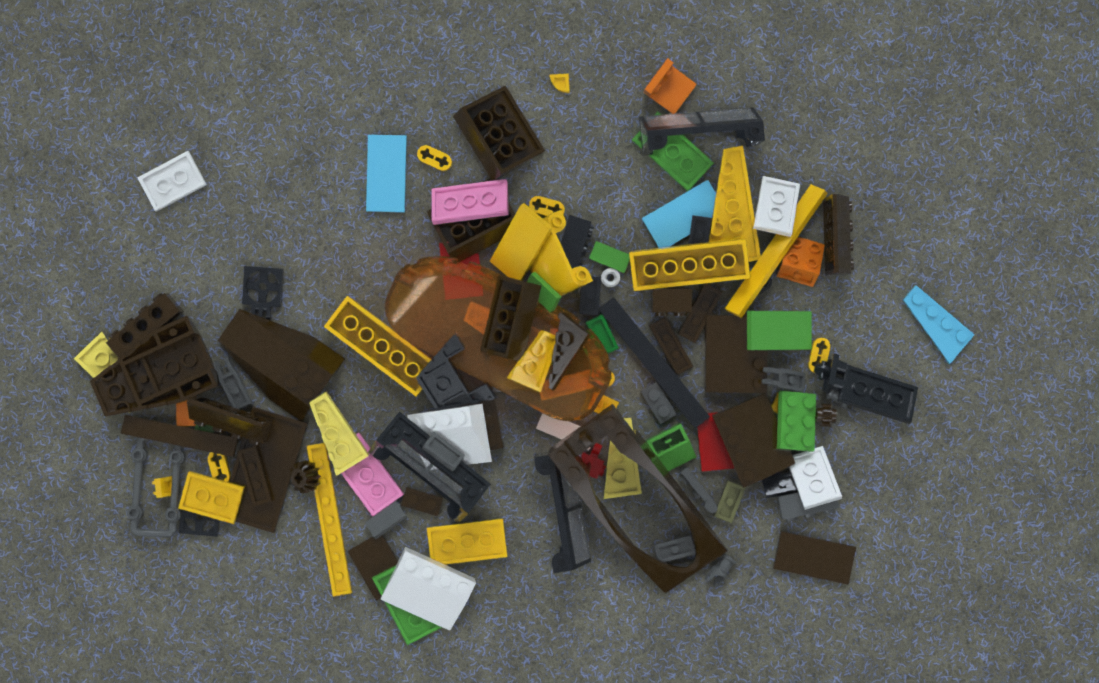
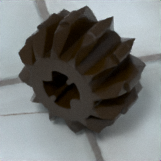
M309 460L296 462L290 469L291 475L289 478L292 480L290 485H294L295 491H300V493L314 491L321 484L318 480L321 477L318 474L319 468H315V463Z

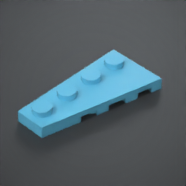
M917 285L903 299V302L916 320L919 321L926 334L929 335L934 345L942 353L944 359L950 364L972 339L974 334Z

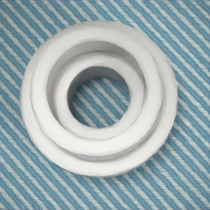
M608 268L602 272L601 281L607 287H614L620 281V274L617 270ZM612 274L614 280L608 281L607 275Z

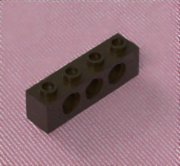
M158 294L153 299L154 303L149 307L146 305L141 308L136 318H130L123 324L125 326L120 331L116 330L109 335L110 339L106 344L118 358L130 351L138 342L145 339L149 333L169 324L183 312L182 308L170 294ZM157 308H160L162 310V316L160 318H157L155 316V310ZM143 320L148 324L147 329L144 331L140 328V323ZM129 332L133 336V340L130 343L125 339L126 334Z

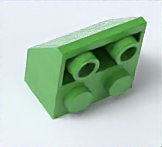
M681 423L645 440L668 471L696 458V454Z

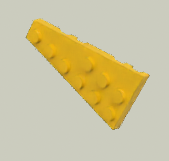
M743 145L725 148L722 152L709 242L746 238L749 262L757 261L761 254L757 229H753L755 217Z

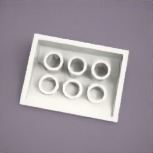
M483 404L407 415L408 419L431 436L435 432L463 453L465 456L461 461L465 464L492 462ZM422 457L426 466L428 467L430 462L427 461L424 457Z
M405 547L380 600L447 630H451L468 601L476 581L475 578Z

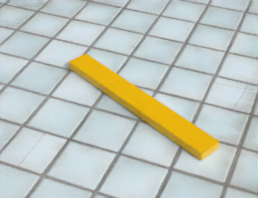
M810 184L797 203L791 237L779 234L774 236L750 271V278L743 281L725 307L728 312L740 318L743 317L828 194L824 189Z
M325 443L307 445L309 461L315 463V468H319L318 474L321 476L318 479L321 484L317 486L314 492L332 595L334 597L351 594L352 587L328 450Z

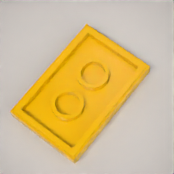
M189 471L178 509L235 524L245 486Z

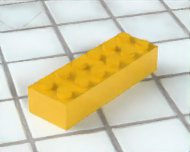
M746 238L635 250L629 253L634 291L750 278Z
M346 296L324 327L414 396H419L423 389L416 380V377L432 358L353 298Z

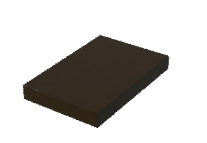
M384 535L377 539L372 536L348 550L350 557L376 601L381 598V594L372 577L398 563Z

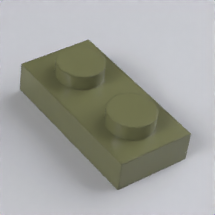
M727 480L717 505L718 509L713 516L732 523L746 487L743 488V486Z

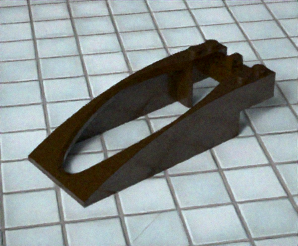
M613 404L549 449V457L578 495L626 553L664 593H667L728 551L638 430L635 429L633 431ZM607 435L621 454L650 472L665 487L682 511L695 542V561L686 567L673 566L648 555L636 547L596 496L589 477L591 463H584L579 456L582 452Z

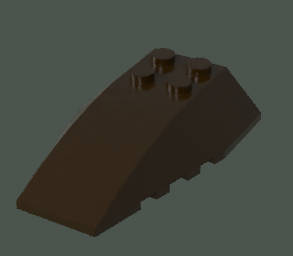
M241 309L238 310L218 339V342L265 395L300 421H303L310 411V401L320 395L331 377L345 360L343 356L311 335Z
M184 316L152 331L145 339L134 345L130 351L123 354L115 363L109 365L90 381L105 417L185 402L188 398L198 396L218 386L217 373L201 334L188 316Z

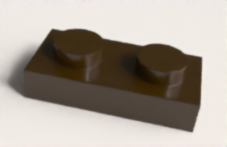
M406 487L401 506L438 516L443 497Z

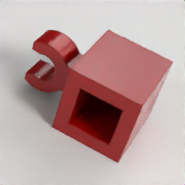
M598 443L594 444L590 454L585 452L581 454V459L585 464L591 463L589 476L595 479L598 476H602L606 468L603 465L604 460L598 458L602 449V445Z

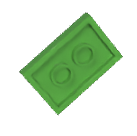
M779 391L777 449L814 452L816 394Z

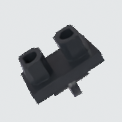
M834 353L832 359H829L827 362L821 361V365H816L814 368V372L819 375L818 379L824 380L823 392L827 393L830 389L840 391L843 388L844 379L836 377V373L843 375L847 369V363L839 360L840 355Z

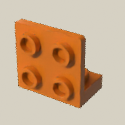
M667 58L643 93L671 114H675L695 88L696 83L673 67L674 62Z
M797 237L784 256L777 270L776 277L813 287L820 274L825 245Z

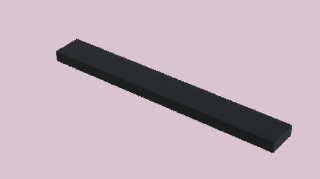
M613 297L599 308L600 312L691 425L697 428L710 417L616 299Z

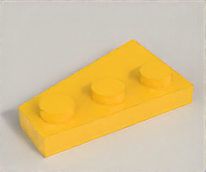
M541 330L509 373L507 379L536 392H541L552 362L553 349L556 343L555 335Z

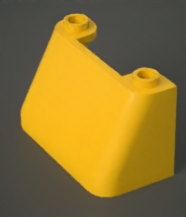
M562 210L544 217L543 219L553 229L529 270L531 273L536 272L560 296H563L585 286L593 280L585 267L571 268L556 235L566 226Z

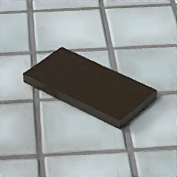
M780 531L773 569L849 585L856 547Z

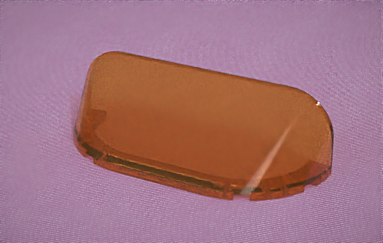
M433 256L420 258L417 263L412 265L408 263L396 274L385 301V313L391 327L404 340L435 356L453 334L457 332L466 348L449 358L456 368L485 383L487 382L490 386L557 420H581L589 416L596 409L609 386L611 370L608 368L610 359L607 351L591 329L587 330L591 334L556 389L551 390L548 388L549 375L552 374L554 363L552 361L541 392H536L507 379V376L518 361L480 351L499 273L470 261L467 265L459 263L458 258ZM538 302L526 350L541 330L556 335L559 329L560 319H558V315L560 312L565 313L578 325H580L581 320L559 305L556 306L554 311L549 312Z

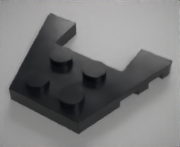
M457 332L453 334L416 377V380L436 411L469 403H479V401L484 400L490 401L496 398L487 382L469 391L450 361V357L466 348Z

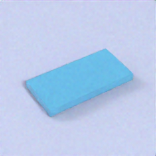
M368 135L367 212L405 213L407 136Z
M709 180L642 218L658 248L670 247L690 235L692 215L712 218L716 192Z

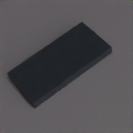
M847 365V369L842 375L844 385L839 391L838 402L907 424L912 422L918 387Z

